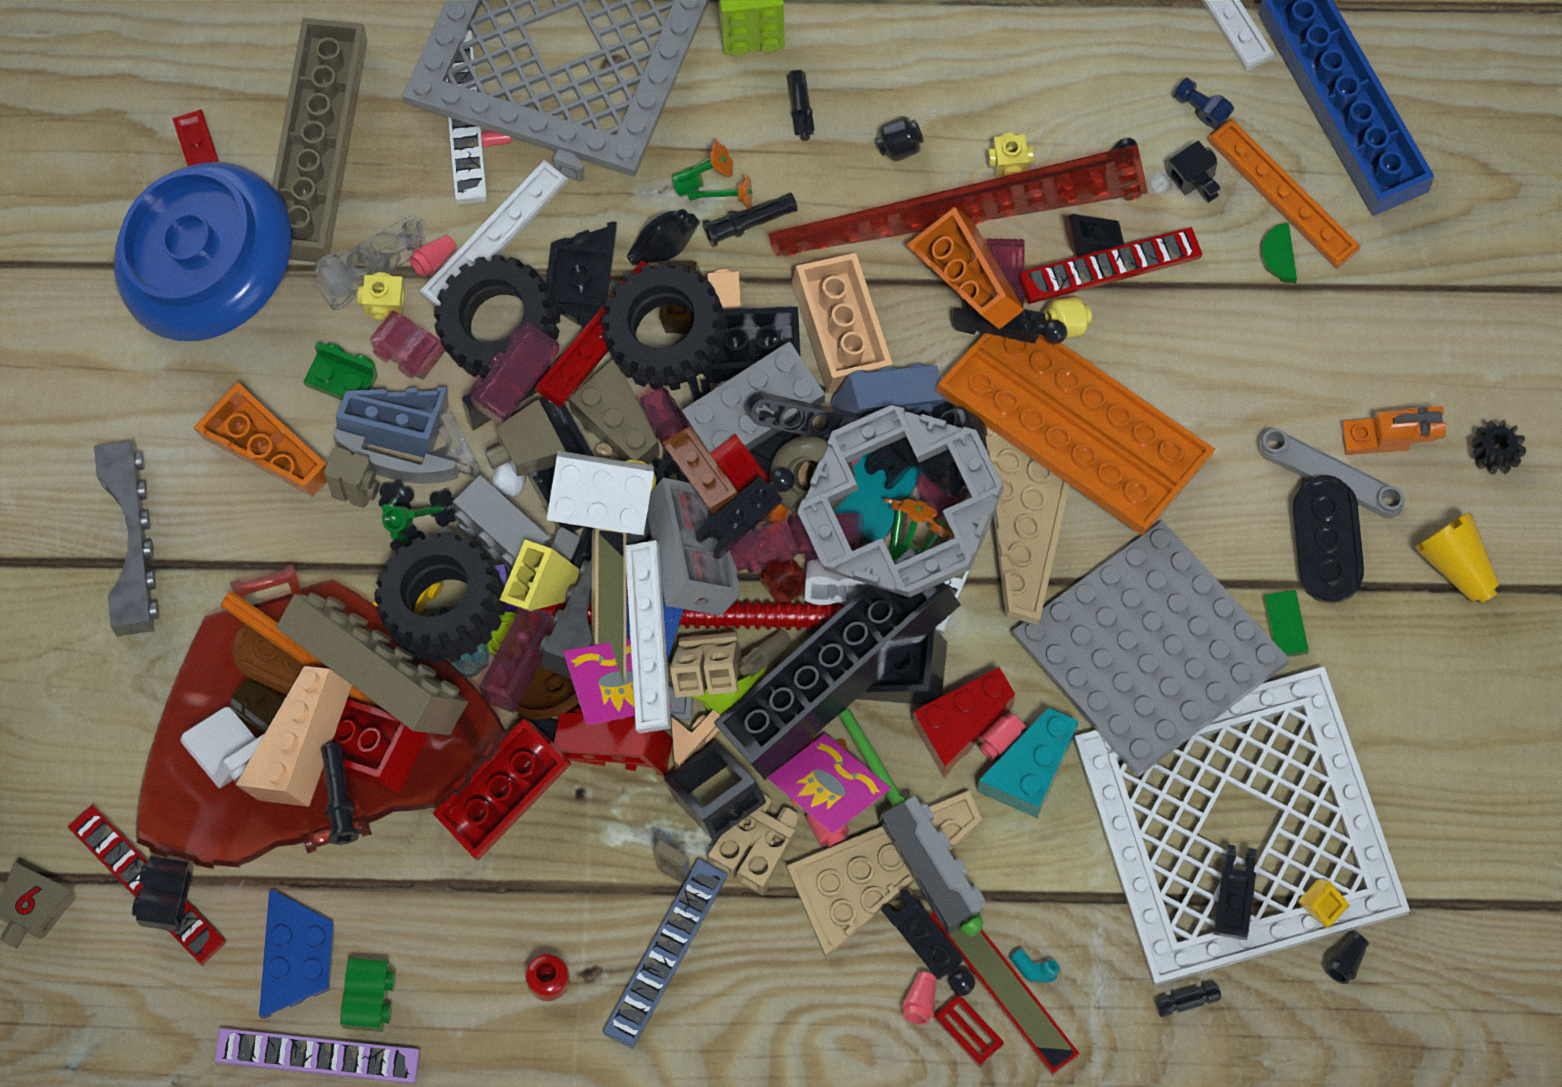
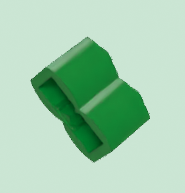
M348 958L340 1015V1025L343 1029L383 1032L384 1024H390L392 1004L387 1003L388 990L394 991L396 971L391 970L388 961Z

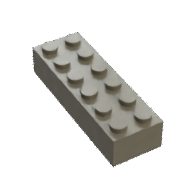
M309 593L308 596L293 595L276 626L278 630L412 731L450 736L469 702L458 694L460 692L458 687L447 681H440L435 677L437 674L435 670L424 664H417L412 660L414 657L412 653L404 648L394 647L389 643L391 640L389 636L378 630H371L367 627L368 621L355 613H348L344 610L346 605L340 600L331 596L323 599L313 593Z

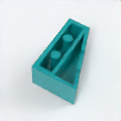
M1048 708L979 780L977 792L1038 818L1075 737L1079 721Z

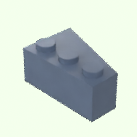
M915 364L905 369L886 367L877 372L867 373L866 370L854 371L849 374L834 395L830 405L831 408L863 415H870L887 406L894 405L904 408L906 412L919 415L923 410L928 414H932L933 408L943 404L947 399L935 391L937 384L941 381L937 365L925 366L924 364ZM847 421L844 424H842L841 427L848 425L854 421Z
M437 387V391H417V388H407V392H387L386 389L345 391L336 415L337 429L366 438L367 444L423 458L425 454L432 455L449 408L447 387Z

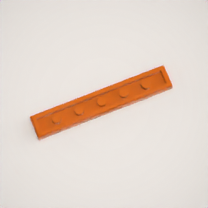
M1232 118L1209 136L1208 142L1336 269L1360 250V245Z

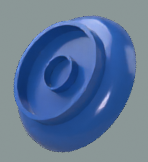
M225 162L199 163L181 168L161 177L149 185L135 199L123 220L114 252V276L123 303L139 324L152 333L171 340L201 341L234 330L254 316L266 304L284 275L292 242L291 223L287 208L281 196L268 181L260 175L235 164Z

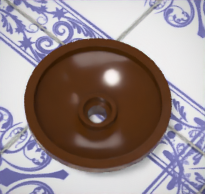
M540 645L533 648L526 658L519 660L508 676L505 689L507 701L518 715L534 720L557 717L579 704L571 678L542 668L543 654L539 653Z

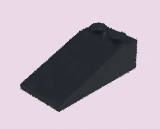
M934 629L857 699L926 704L942 697L947 641Z

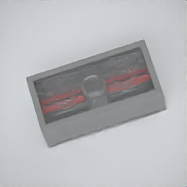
M662 478L650 493L647 516L652 541L656 540L660 545L662 590L665 605L722 616L741 595L732 550H729L720 559H715L713 554L718 543L715 538H708L702 543L697 542L696 532L698 528L713 515L690 483Z

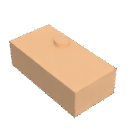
M852 253L797 265L792 278V285L827 394L837 392L849 374L854 371L866 370L868 373L892 367L893 363L857 254Z

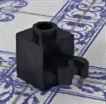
M1198 140L1169 159L1166 173L1185 196L1198 188L1208 203L1219 197L1217 191L1220 190V186L1213 179L1218 164L1217 157L1209 147L1205 148Z

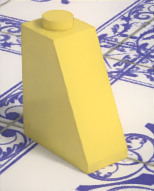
M524 540L500 601L528 611L563 603L566 600L571 585L577 584L580 569L554 549Z

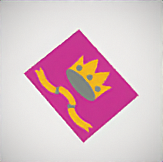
M626 639V681L623 674V682L610 642L563 651L586 725L635 716L631 639Z
M826 733L767 777L768 780L832 834L892 789Z

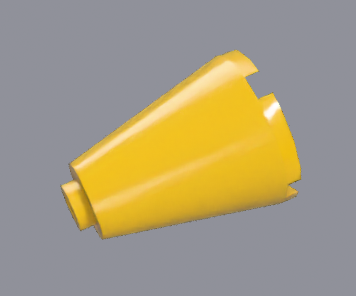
M1470 511L1415 546L1417 551L1471 602L1479 600L1483 604L1498 594L1495 588L1500 584Z

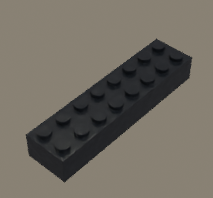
M909 548L894 564L903 562L916 556V554ZM944 582L912 597L868 585L714 724L759 775L766 780L769 775L780 768L961 604Z

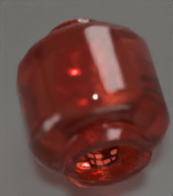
M781 554L770 558L763 565L760 571V581L765 590L776 601L787 602L798 598L804 592L806 573L794 558Z

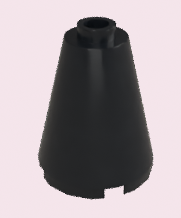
M907 437L892 442V448L944 494L957 496L966 488L949 450L918 462Z

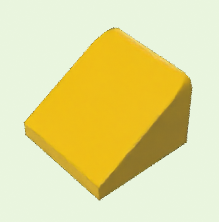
M1318 879L1298 900V903L1309 914L1328 929L1350 906L1332 882Z

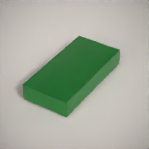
M1296 590L1264 594L1263 601L1271 639L1287 657L1308 654L1309 648Z

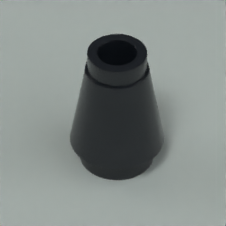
M1352 933L1326 960L1327 966L1325 971L1328 976L1341 984H1348L1350 980L1355 979L1366 948L1369 945L1367 939L1360 934Z

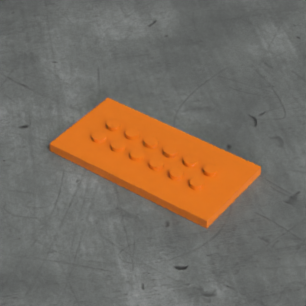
M984 333L941 379L935 390L956 406L964 407L976 414L985 423L986 427L1142 536L1146 534L1212 457L1215 448L1063 343L1051 344L1042 335H1039L1036 343L1033 344Z

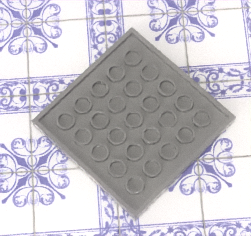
M1163 521L1042 609L1041 619L1037 625L1023 622L1012 632V636L1137 777L1289 663V658Z

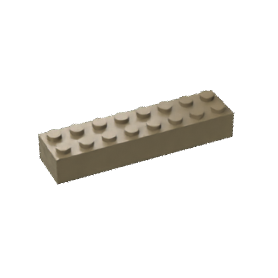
M302 18L272 186L281 196L290 218L292 242L289 260L325 264L329 262L367 47L364 24Z

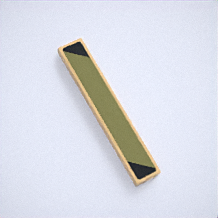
M594 528L592 530V646L610 642L623 682V674L626 681V533Z

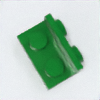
M317 342L315 346L317 355L303 381L305 386L340 400L343 399L345 391L372 389L378 374L375 364H373L370 358L362 354H356V356L348 354L343 348L334 343H327L325 345Z

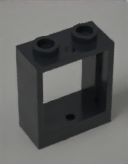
M717 741L664 778L674 800L713 841L767 803L757 782ZM726 768L739 782L702 808L689 793Z

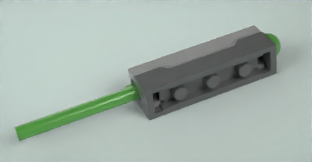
M848 709L842 712L839 717L871 771L892 788L886 793V796L893 808L881 814L880 824L947 935L958 929L966 936L977 935L983 928L981 916L983 915L984 907L982 905L985 903V899L977 886L971 888L965 878L968 875L966 867L960 858L954 859L948 848L951 847V844L943 830L937 831L931 820L934 817L925 802L920 804L916 796L908 800L902 797L851 710Z

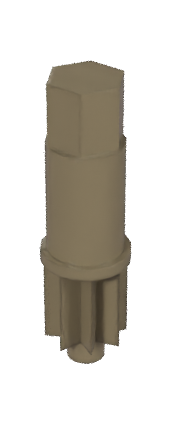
M780 630L760 646L753 648L738 663L741 665L739 670L741 674L745 676L750 674L753 677L760 670L766 668L774 658L791 644L790 635Z

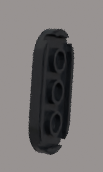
M1330 475L1316 476L1309 479L1299 488L1293 500L1292 510L1300 583L1308 595L1317 601L1335 604L1351 598L1360 588L1364 577L1358 502L1354 491L1339 478Z

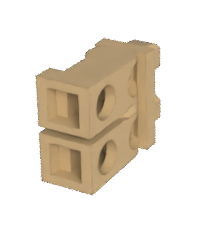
M728 631L713 635L696 634L679 638V647L676 650L670 667L675 698L705 695V678L708 695L738 692L737 677L741 667L738 663L742 661L737 632Z
M764 794L763 796L767 803L721 835L708 855V864L728 873V877L733 880L737 875V882L762 896L765 894L779 864L795 840V828L799 820V814L786 807L782 809L777 819L767 815L768 810L772 806V800Z

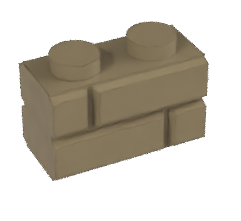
M340 447L333 449L324 469L332 498L344 502L349 500L350 504L364 508L368 505L369 500L373 501L376 498L380 483L375 480L376 471L372 470L368 457L357 453L352 455L351 451Z

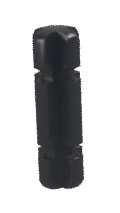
M1213 982L1204 985L1202 989L1195 987L1174 993L1171 998L1168 995L1160 997L1156 1000L1155 1005L1159 1016L1165 1017L1172 1015L1176 1010L1179 1013L1203 1006L1204 1002L1208 1004L1217 1002L1221 999V991L1218 984Z

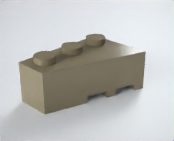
M613 359L569 398L571 413L602 443L609 444L612 447V452L621 461L638 460L649 465L654 458L660 455L658 439L625 375Z

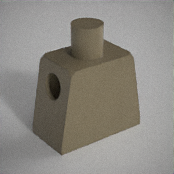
M538 399L496 428L500 445L486 451L485 455L492 469L510 462L515 474L523 476L554 467L557 451H566Z

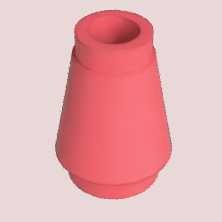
M444 235L442 238H438L413 250V255L409 257V261L415 272L421 277L432 276L452 253L457 250V247L448 235Z
M919 972L917 974V978L901 1006L903 1010L902 1016L907 1021L924 1025L934 1016L937 978L933 974L928 972Z

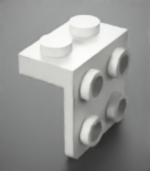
M225 707L186 731L180 740L220 789L232 780L238 781L264 734L256 739L231 708Z

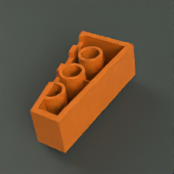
M956 207L952 208L906 244L980 315L998 329L1024 311L976 225Z
M238 382L193 427L206 441L311 497L327 483L324 474L327 464Z

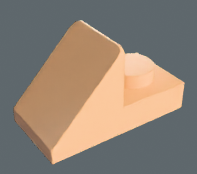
M714 709L708 716L703 714L696 720L691 728L693 730L692 733L673 717L671 718L675 769H678L703 751L720 732L714 722L721 715Z

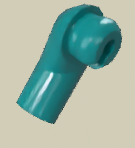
M1023 948L1010 957L1013 964L1025 979L1030 982L1050 983L1057 978L1060 972L1059 964L1056 961L1049 959L1047 962H1033Z

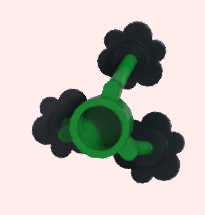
M395 481L393 485L386 483L380 487L379 493L382 498H380L378 503L384 511L382 524L385 529L391 532L390 536L394 539L390 543V548L393 551H397L403 545L407 548L413 544L412 540L416 538L426 539V535L422 531H417V527L412 524L413 518L430 515L435 517L436 523L441 527L457 520L454 516L456 512L453 504L456 497H451V493L448 490H443L441 493H432L429 498L431 507L410 511L412 507L410 502L414 499V491L411 488L404 487L401 481Z

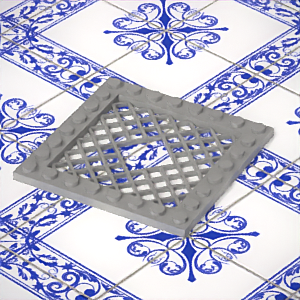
M446 0L402 95L403 103L556 152L558 149L575 154L578 159L634 177L710 1L670 0L671 2L656 7L653 0H647L651 10L637 15L631 4L641 0H622L608 6L605 0H599L603 8L592 13H588L583 4L590 0H571L561 5L558 0H552L555 7L543 12L539 11L535 3L538 0H519L511 3L510 0H504L507 6L494 11L490 9L487 0ZM482 3L486 14L475 18ZM530 4L535 15L520 20L515 9ZM578 5L601 50L547 71L524 26ZM627 7L631 18L617 23L612 12ZM671 9L664 22L660 13ZM510 12L515 23L500 28L495 17ZM607 14L612 25L597 30L592 20ZM655 15L660 26L646 32L641 21ZM491 20L495 31L481 36L475 25ZM635 23L641 34L626 40L621 28ZM471 28L475 38L467 42H464L469 29ZM519 29L524 39L509 45L504 34ZM616 31L621 42L606 47L601 36ZM660 34L654 47L650 37ZM499 36L504 47L489 53L484 42ZM644 40L650 51L635 56L630 45ZM479 44L484 55L469 61L464 50ZM528 46L533 56L518 62L513 51ZM625 48L630 59L615 64L610 53ZM458 53H460L464 63L452 67ZM508 53L513 64L498 70L493 59ZM605 56L610 67L595 72L590 61ZM649 59L643 72L639 62ZM488 61L493 72L478 78L473 67ZM537 63L542 73L527 79L522 68ZM585 64L590 75L576 80L570 69ZM634 65L639 76L624 81L619 70ZM468 69L473 80L458 85L453 75ZM517 70L522 81L507 87L502 76ZM566 72L570 83L556 88L550 77ZM614 73L619 84L604 89L599 78ZM497 78L502 89L487 95L482 84ZM545 79L550 91L536 96L531 85ZM594 81L599 92L585 97L579 86ZM638 84L634 96H632L628 87ZM477 86L479 92L471 90L470 88ZM525 87L531 98L516 104L511 93ZM575 89L579 100L565 105L559 94ZM623 90L628 101L613 106L608 95ZM505 95L508 101L499 99V97ZM555 97L559 108L545 113L539 102ZM603 98L609 109L593 114L588 103ZM534 104L537 110L528 108V106ZM583 106L589 117L573 122L568 111ZM628 108L623 121H621L617 112ZM564 114L566 119H562L556 116ZM612 115L618 126L602 131L597 120ZM592 123L595 129L585 125Z

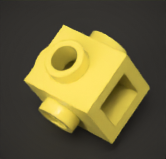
M1010 132L994 137L993 149H988L990 168L995 167L996 181L1027 178L1029 164H1034L1032 145H1027L1025 134L1017 135Z
M384 272L364 276V286L358 287L357 302L358 305H362L365 316L375 320H386L388 317L403 318L406 290L403 277L391 276Z

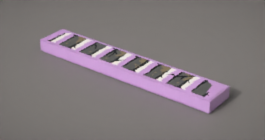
M220 1028L215 1063L416 1085L420 1050Z

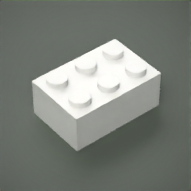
M557 451L547 520L644 536L654 466Z

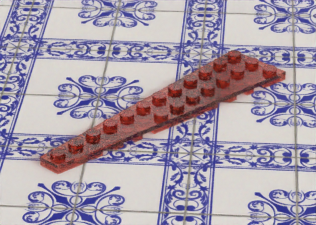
M1137 144L769 233V238L775 255L787 257L799 252L923 232L954 207L959 209L977 225L988 220L1118 198L1131 201L1140 198L1142 194H1147L1148 191Z

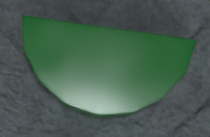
M1289 222L1277 225L1267 233L1261 246V260L1266 271H1270L1272 275L1280 278V281L1296 284V267Z

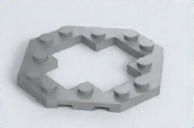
M890 405L832 431L827 442L828 447L824 457L819 461L810 481V489L805 500L802 499L797 511L823 569L907 597H912L969 571L1004 490L1003 483L977 430L967 427L962 429L949 425L944 420L924 414L919 416L906 412L904 408ZM907 437L918 462L949 450L971 498L943 510L944 517L954 535L953 539L895 565L883 538L852 551L830 503L859 490L847 464L848 462Z

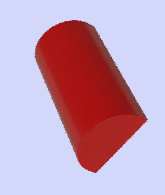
M524 718L432 814L474 859L480 860L572 764L566 755L542 731Z

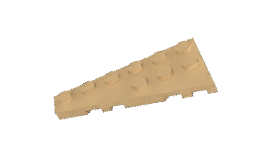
M985 426V449L1004 487L993 516L1005 613L1008 617L1037 625L1041 619L1070 485Z
M970 791L929 807L934 817L931 820L937 831L943 830L951 844V847L948 848L949 851L982 824V818ZM882 827L787 865V871L825 958L877 915L883 905H888L900 895V891L903 888L909 887L915 882Z

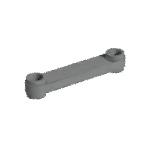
M1270 429L1262 435L1259 449L1261 455L1266 460L1272 461L1308 480L1321 475L1335 476L1354 491L1358 505L1383 518H1394L1402 511L1405 499L1399 488L1391 486L1294 438L1280 429ZM1276 441L1281 445V448L1272 449L1267 445V442ZM1391 498L1396 502L1397 506L1389 507L1383 503L1382 499Z

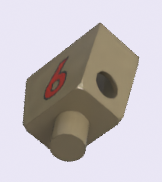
M14 862L0 898V919L8 923L0 940L18 949L26 933L43 939L75 899L74 894L69 888Z

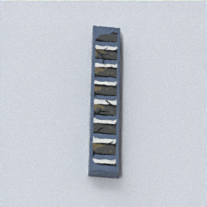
M700 859L697 860L605 1027L604 1035L634 1049L724 885L728 873Z

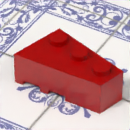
M1000 667L913 711L912 723L943 778L963 756H966L972 750V747L979 741V737L1000 716H1005L1014 706L1016 694Z
M574 709L572 713L559 715L554 744L570 761L604 767L606 762L626 764L625 770L635 772L637 766L653 768L656 771V775L666 777L673 739L664 730L639 733L636 731L635 716L586 725L582 709Z

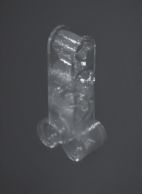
M417 216L406 217L339 257L337 254L331 253L321 258L313 269L318 276L314 286L332 310H339L352 301L355 296L354 292L358 291L359 286H364L365 275H373L377 272L388 273L409 261V257L413 255V250L417 249V243L419 247L426 245L427 225L425 221ZM390 249L393 252L383 253L381 250ZM358 264H364L367 267L363 269H358L354 266Z

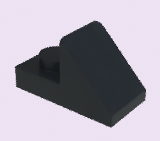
M1078 214L1068 216L1076 257L1090 254L1093 251H1102L1125 245L1119 221Z

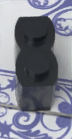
M150 856L147 865H142L139 882L143 885L140 897H135L132 907V915L136 916V921L140 926L180 931L193 874V867L190 862Z

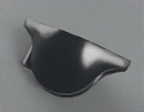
M680 209L677 212H662L651 217L640 229L627 255V259L633 266L638 265L641 261L654 263L676 257L685 249L700 221L695 214L688 213L684 209Z

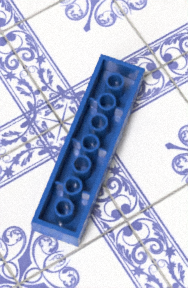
M1262 0L1259 16L1373 216L1428 193L1434 179V174L1334 1Z

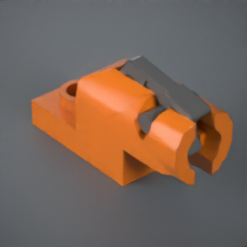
M1442 406L1380 411L1376 413L1375 419L1343 421L1341 427L1345 455L1408 451L1412 443L1433 442L1437 439H1444L1446 436V422H1443L1442 419L1444 409Z

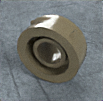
M801 435V437H796L786 442L773 458L770 474L779 467H785L791 470L794 475V486L785 493L777 492L783 498L781 504L789 511L798 514L797 511L802 499L805 500L808 490L799 481L798 476L801 466L809 460L819 463L827 450L828 440ZM850 461L847 464L852 472L853 477H855L852 461ZM849 494L830 503L833 511L846 501Z

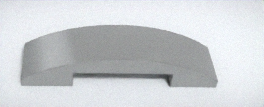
M334 429L333 437L336 446L351 451L352 455L357 453L368 457L372 470L376 471V475L414 484L441 483L458 478L459 470L456 461L425 454L422 465L369 451L365 437Z

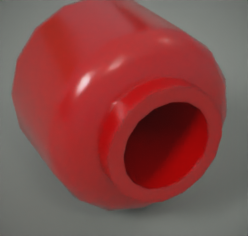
M541 954L535 957L527 966L525 972L526 983L530 993L537 999L554 1001L562 997L567 991L570 984L569 971L565 962L558 956Z

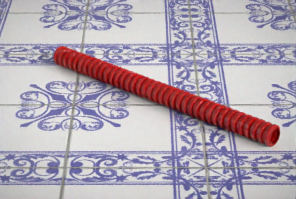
M737 600L736 604H732L722 616L684 609L679 627L680 625H685V629H689L690 625H695V629H699L700 626H705V629H710V626L720 629V626H725V629H730V626H735V629H740V626H745L746 630H750L751 626L756 627V630H760L761 627H766V630H770L771 627H776V630H781V627H786V630L796 627L798 631L801 630V627H806L807 631H811V628H816L818 631L844 606L840 603H837V605H812L807 602V605H802L801 602H797V605H791V601H787L786 605L781 604V601H777L776 604H771V601H767L766 604H761V601H756V604H751V601L741 604V601ZM592 601L587 611L588 626L592 624ZM563 602L531 611V623H533V626H538V623L548 626V623H553L559 609L564 611L567 603Z

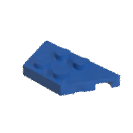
M269 890L259 1008V1017L261 1019L269 1018L272 1013L288 1006L290 1008L296 1006L308 997H316L330 991L334 923L275 890Z

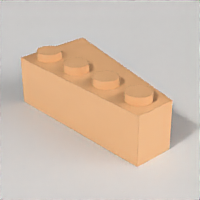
M304 666L235 785L257 800L309 807L324 766L321 747L332 743L352 685L331 669Z

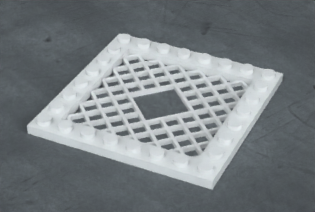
M1325 667L1261 684L1187 740L1189 742L1183 752L1178 749L1172 751V754L1179 757L1173 771L1156 763L1145 772L1141 780L1125 772L1128 767L1125 763H1123L1121 769L1119 768L1117 761L1121 760V758L1096 730L1074 737V742L1154 987L1409 914L1410 909ZM1302 709L1304 715L1297 712L1296 710ZM1288 714L1304 722L1298 736L1281 728ZM1282 715L1277 726L1265 720ZM1251 723L1246 734L1234 729ZM1257 723L1274 731L1267 745L1250 737ZM1308 727L1315 745L1302 739ZM1220 732L1215 743L1203 738V736ZM1226 732L1242 740L1235 754L1219 746ZM1278 734L1294 742L1287 756L1271 748ZM1194 741L1211 749L1204 763L1188 755ZM1246 743L1263 751L1256 765L1240 757ZM1298 745L1315 753L1308 767L1292 759ZM1215 751L1232 759L1225 774L1208 765ZM1267 754L1284 761L1277 776L1261 768ZM1318 758L1320 759L1325 775L1313 770V767ZM1184 760L1201 768L1194 782L1177 774ZM1236 762L1253 770L1246 784L1229 776ZM1288 764L1305 772L1298 786L1281 778ZM1153 769L1169 777L1162 791L1146 783ZM1205 771L1221 779L1214 793L1198 785ZM1257 773L1274 781L1267 795L1250 787ZM1309 775L1326 783L1319 797L1302 789ZM1123 779L1138 786L1131 799ZM1173 780L1190 788L1183 802L1166 794ZM1225 782L1284 812L1254 868L1256 875L1258 874L1274 883L1266 897L1254 891L1253 897L1263 902L1256 917L1253 915L1250 917L1247 940L1213 935V933L1197 937L1204 923L1214 928L1215 921L1207 917L1214 903H1218L1220 883L1214 895L1197 887L1204 872L1221 880V873L1208 867V864L1215 852L1226 857L1227 852L1221 847L1198 836V833ZM1278 784L1295 792L1288 806L1271 798ZM1329 787L1336 806L1323 800ZM1142 789L1158 796L1151 811L1135 803ZM1194 790L1211 799L1204 813L1187 805ZM1298 795L1315 803L1309 817L1292 809ZM1163 799L1179 807L1172 822L1156 814ZM1319 806L1336 813L1330 828L1313 820ZM1133 809L1148 816L1141 830L1139 829ZM1184 810L1200 818L1193 833L1177 825ZM1288 814L1305 822L1298 837L1281 829ZM1152 819L1169 827L1161 842L1145 834ZM1339 819H1341L1347 837L1334 831ZM1309 825L1326 833L1319 848L1303 840ZM1173 830L1190 838L1182 853L1166 845ZM1278 834L1294 842L1288 857L1271 849ZM1330 836L1347 844L1340 859L1324 851ZM1143 840L1158 847L1151 861ZM1194 841L1211 849L1203 864L1187 856ZM1299 845L1316 853L1309 868L1292 860ZM1350 849L1357 868L1345 862ZM1162 850L1179 858L1172 872L1155 864ZM1267 854L1284 862L1277 877L1260 868ZM1236 856L1234 866L1237 863L1246 867L1245 860ZM1320 856L1337 864L1330 879L1313 871ZM1183 861L1200 869L1193 883L1176 875ZM1288 865L1305 873L1298 888L1281 879ZM1341 867L1358 875L1351 890L1334 882ZM1154 871L1168 878L1161 893ZM1309 876L1317 880L1331 881L1338 891L1345 894L1343 897L1350 904L1329 929L1325 928L1303 907L1292 910L1298 897H1302L1306 893L1303 891V888ZM1362 880L1365 890L1355 892ZM1172 881L1189 889L1182 904L1165 895ZM1278 885L1295 893L1288 908L1271 900ZM1193 892L1210 900L1203 915L1186 906ZM1164 902L1179 909L1172 923H1170ZM1267 905L1282 912L1260 919ZM1183 912L1200 920L1192 935L1176 927ZM1174 933L1187 940L1177 943Z

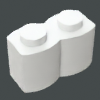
M819 559L807 562L805 600L809 603L829 605L838 602L846 606L869 585L825 571Z

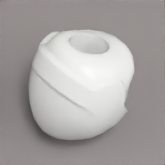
M506 463L496 468L492 479V486L504 497L514 498L523 491L526 475L517 476L511 464Z

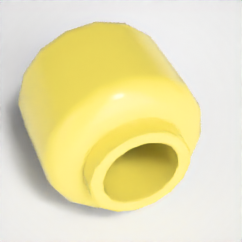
M1076 296L1054 299L1049 302L1047 308L1043 311L1046 323L1057 319L1064 322L1068 330L1066 339L1080 337L1085 334L1088 324L1092 321V313L1089 306L1085 305Z

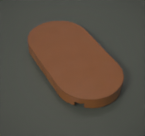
M246 624L239 629L233 640L232 656L240 671L249 678L288 695L304 665Z

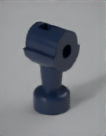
M1188 77L1185 78L1175 91L1174 98L1182 104L1190 101L1200 109L1198 116L1204 124L1214 129H1219L1234 111L1233 105L1222 95H1215L1210 98L1196 90V82Z

